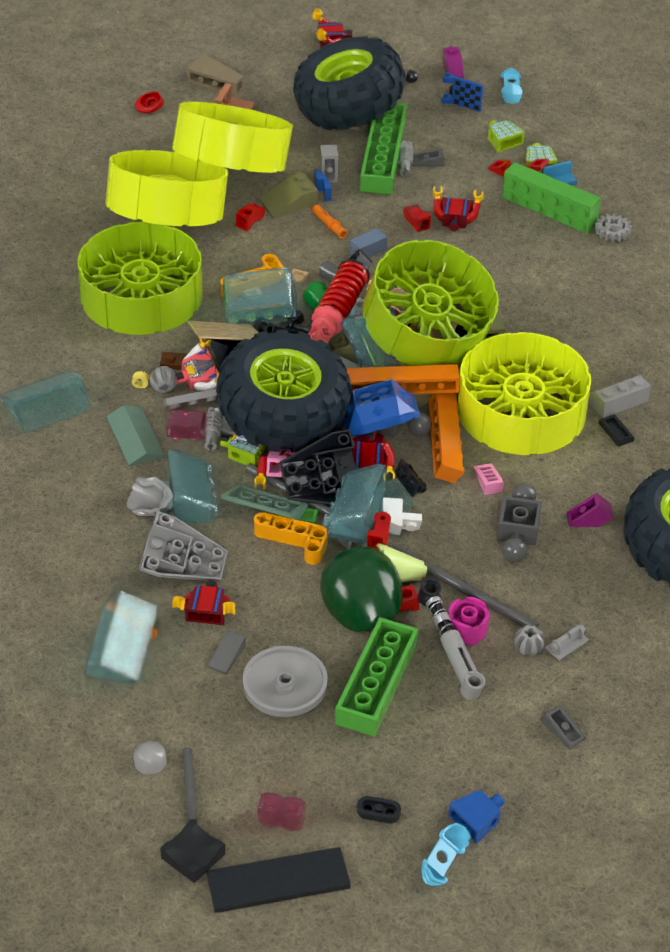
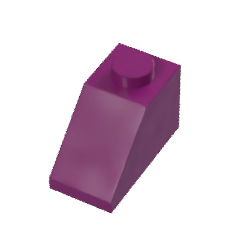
M443 48L442 64L446 73L448 72L455 77L464 79L462 55L459 48Z
M595 493L567 511L568 524L570 527H600L614 518L612 504L598 493Z

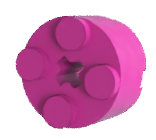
M466 597L465 600L459 601L457 599L453 601L448 612L451 619L450 623L453 624V630L459 631L465 644H478L488 633L490 612L487 609V605L475 597Z

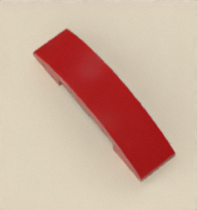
M535 159L531 164L523 166L539 172L550 161L549 159ZM496 160L488 169L504 177V173L511 166L510 160Z

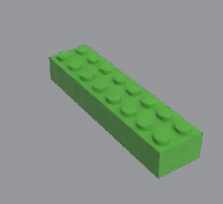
M397 103L392 110L385 112L384 116L377 120H372L360 176V192L393 194L400 147L407 120V104Z

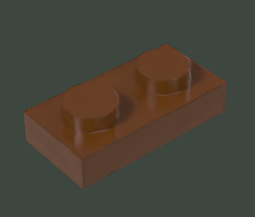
M162 352L160 367L168 366L172 369L181 370L182 361L187 354Z

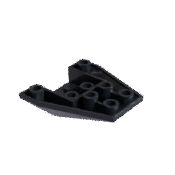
M350 429L332 432L279 462L288 500L346 508L367 504L364 487L359 485L352 455L354 443Z

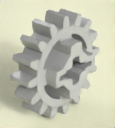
M606 214V217L600 216V219H597L595 230L596 234H600L599 238L605 237V241L611 239L612 242L614 240L620 242L621 239L626 240V237H630L632 225H630V221H627V218H621V215L617 217L615 214H612V216Z

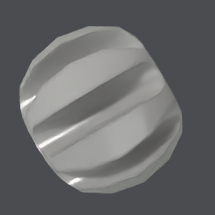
M168 366L157 367L150 375L151 386L160 393L171 392L177 384L175 371Z
M525 625L523 628L518 629L514 636V645L522 655L534 656L536 653H540L544 647V634L536 626Z

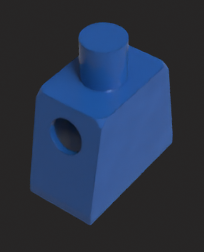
M478 790L451 802L448 816L455 823L465 826L471 835V839L477 844L499 823L500 807L504 805V800L499 794L489 798L482 791Z

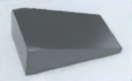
M442 148L414 154L411 166H445Z
M227 630L211 658L208 668L226 675L246 647V637Z
M561 705L544 714L540 720L569 749L586 739ZM577 736V739L575 741L570 742V740Z

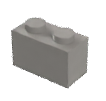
M320 145V171L327 177L329 182H338L337 145Z

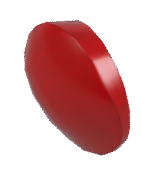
M156 91L148 92L136 100L135 108L141 113H152L163 107L164 99Z

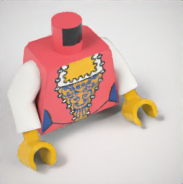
M200 338L201 343H198L183 359L182 371L175 373L177 384L187 381L190 390L196 389L197 391L217 388L219 372L208 348L205 349V346H211L209 340L205 343L207 338Z

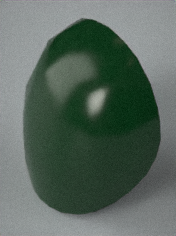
M363 546L344 550L327 563L321 575L320 590L326 608L341 625L351 631L360 632L374 629L379 617L391 620L398 614L401 608L403 590L399 573L391 559L378 549Z

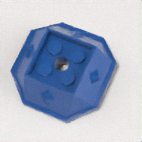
M393 379L352 390L350 405L343 423L345 430H351L352 436L363 435L419 418L420 413L415 395L407 392Z

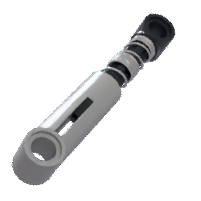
M432 578L425 579L420 586L417 600L421 605L430 609L429 613L433 615L435 626L440 630L441 644L461 684L460 692L462 696L469 700L476 699L484 688L485 677L477 671L459 631L452 628L451 619L448 613L445 612L446 609L442 607L440 583Z

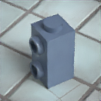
M377 228L350 240L349 253L352 255L361 249L368 257L385 251L387 250V236Z

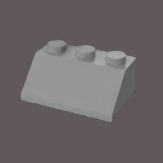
M641 375L629 377L590 391L588 403L602 418L648 402L651 385Z

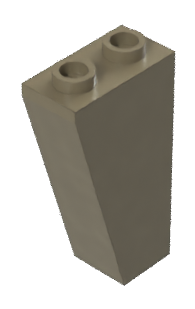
M201 54L186 71L189 82L215 90L222 89L225 83L231 84V94L235 96L244 88L243 75L205 54Z

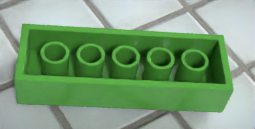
M516 162L504 173L502 198L584 233L590 232L595 227L599 215L600 197Z
M379 617L335 708V725L376 736L416 650L419 629Z

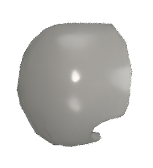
M146 741L140 743L134 749V764L139 772L155 774L161 772L166 766V751L158 742Z

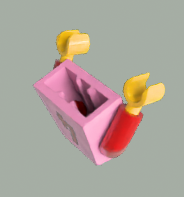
M281 449L280 452L270 451L269 454L260 457L257 469L258 476L254 479L255 489H257L258 484H263V490L266 488V478L264 476L283 477L279 462L296 452H291L290 449Z

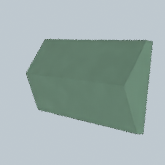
M123 405L106 416L129 467L165 458V454L142 407Z
M241 484L221 495V499L295 520H300L308 507L307 502L288 500L285 496Z

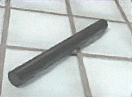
M186 747L183 749L188 822L192 819L197 823L192 749Z

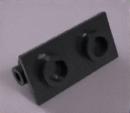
M401 459L395 470L396 477L411 497H414L416 492L424 493L427 490L426 484L420 478H417L418 475L413 470L412 465L405 463Z

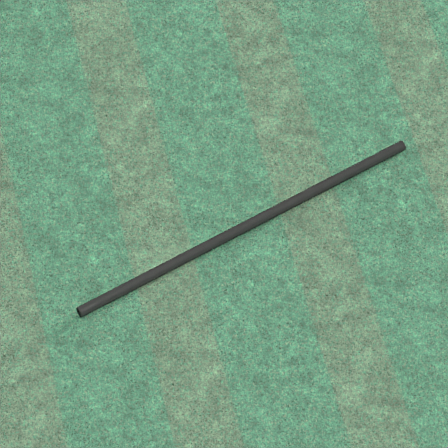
M249 463L246 467V472L256 477L258 476V467ZM264 476L266 483L286 493L284 481L277 477ZM308 503V506L312 509H319L321 514L335 517L338 522L367 539V527L327 505ZM388 540V547L424 561V565L427 566V573L470 597L482 600L489 608L522 626H539V623Z

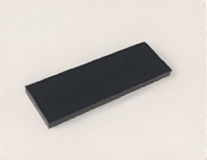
M340 847L206 871L214 913L350 889L351 886Z

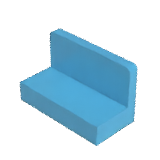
M571 161L542 168L541 173L571 186L577 185V179L571 173L573 164Z

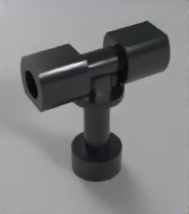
M299 310L291 313L287 317L288 321L278 324L283 328L287 327L306 334L312 328L311 323L306 326L301 324L304 321V316Z
M256 321L253 326L259 333L266 331L268 334L276 333V330H288V333L292 334L299 333L297 330L287 327L283 328L278 324H267L264 321Z

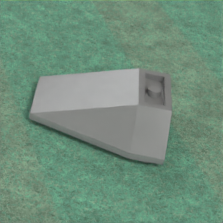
M157 511L146 540L139 570L163 578L200 581L213 580L219 582L222 578L228 550L180 519Z

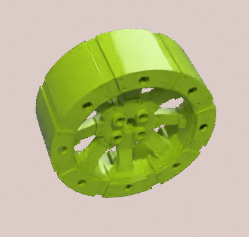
M147 222L119 224L95 234L83 245L79 252L77 263L81 304H83V309L89 318L106 329L109 328L114 330V332L131 335L164 332L189 320L201 305L203 297L201 252L198 250L196 242L177 228ZM174 275V276L178 277L179 280H178V279H174V278H170V277H166V276ZM116 286V288H114L109 293L106 291H101L104 288ZM165 289H167V290H171L172 292H169V293H166V294H165L163 291H165Z
M408 241L393 247L380 259L364 298L363 319L366 320L365 326L376 344L388 355L392 354L395 356L396 360L409 366L458 364L459 367L468 351L485 340L498 311V292L495 289L492 277L484 266L463 250L439 241ZM398 286L399 288L402 287L408 293H393L391 292V290ZM459 303L465 312L457 309L453 305ZM386 307H403L402 309L406 311L393 317L390 314V310ZM452 321L463 326V329L468 331L467 335L465 334L460 338L451 325ZM418 323L419 333L413 331L407 325ZM434 327L437 331H440L444 339L432 338L430 336L432 328Z

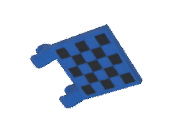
M447 72L443 76L442 81L443 83H453L452 96L447 93L444 94L441 102L459 105L480 112L482 109L483 84L455 77Z

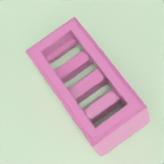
M492 463L473 467L484 495L503 492L504 482Z

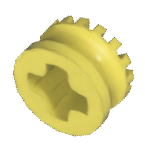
M142 371L135 372L132 385L135 388H146L149 375Z

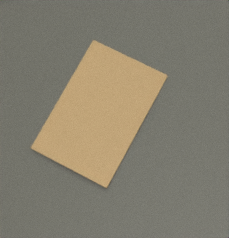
M188 321V324L198 338L244 340L246 338L251 340L254 334L259 333L251 324Z

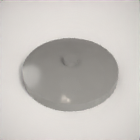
M276 646L263 650L247 663L243 672V691L246 698L255 708L272 716L292 717L304 714L315 708L322 701L327 691L328 677L325 666L314 654L299 647Z

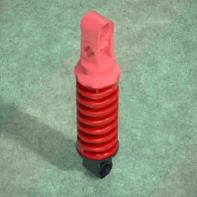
M361 249L354 252L349 259L340 263L332 282L319 305L312 314V328L308 333L312 340L318 341L321 339L328 344L330 338L335 333L341 332L360 293L370 279L368 268L371 266L372 261Z

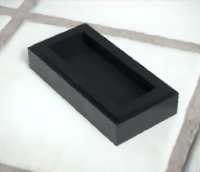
M615 414L599 420V425L618 447L634 442L635 437Z

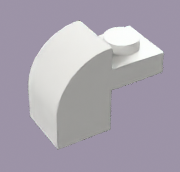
M383 497L381 512H387L391 516V534L400 535L402 529L407 531L420 529L422 514L404 513L403 499Z

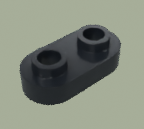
M364 796L357 802V814L367 820L395 823L400 819L401 806L394 800Z

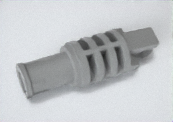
M402 141L398 160L401 176H404V172L405 176L410 174V166L413 163L411 141Z
M209 407L205 418V448L209 451L210 445H212V451L217 448V438L221 434L222 419L218 407Z

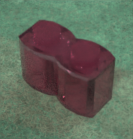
M169 411L166 425L167 437L173 439H204L206 413L201 411Z
M275 793L261 794L258 804L259 823L270 827L281 826L290 831L302 830L305 819V801L295 797L283 798Z

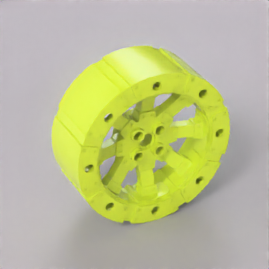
M182 102L178 108L172 150H175L176 153L184 157L215 166L236 170L245 169L251 172H281L286 167L293 125L282 118L251 109L208 102Z
M159 150L119 152L109 158L105 204L111 211L134 220L140 219L143 220L142 222L168 226H203L213 224L223 218L228 170L224 167L184 157L176 152Z
M518 332L512 334L504 333L487 338L472 350H469L461 364L458 393L460 422L466 431L477 441L483 442L488 447L501 452L516 455H539L563 448L571 443L575 436L580 434L585 424L591 386L589 367L581 355L573 348L549 336ZM496 382L501 383L499 385H491ZM558 393L564 400H560L550 394ZM483 398H496L489 405H483L477 401L483 400ZM548 408L558 414L548 417L544 410ZM511 411V415L509 416L501 414V412L505 413Z

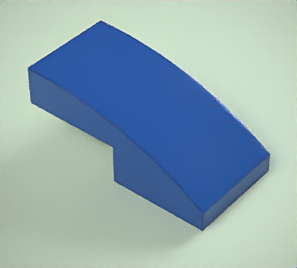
M315 169V187L318 191H323L325 201H331V184L320 170Z

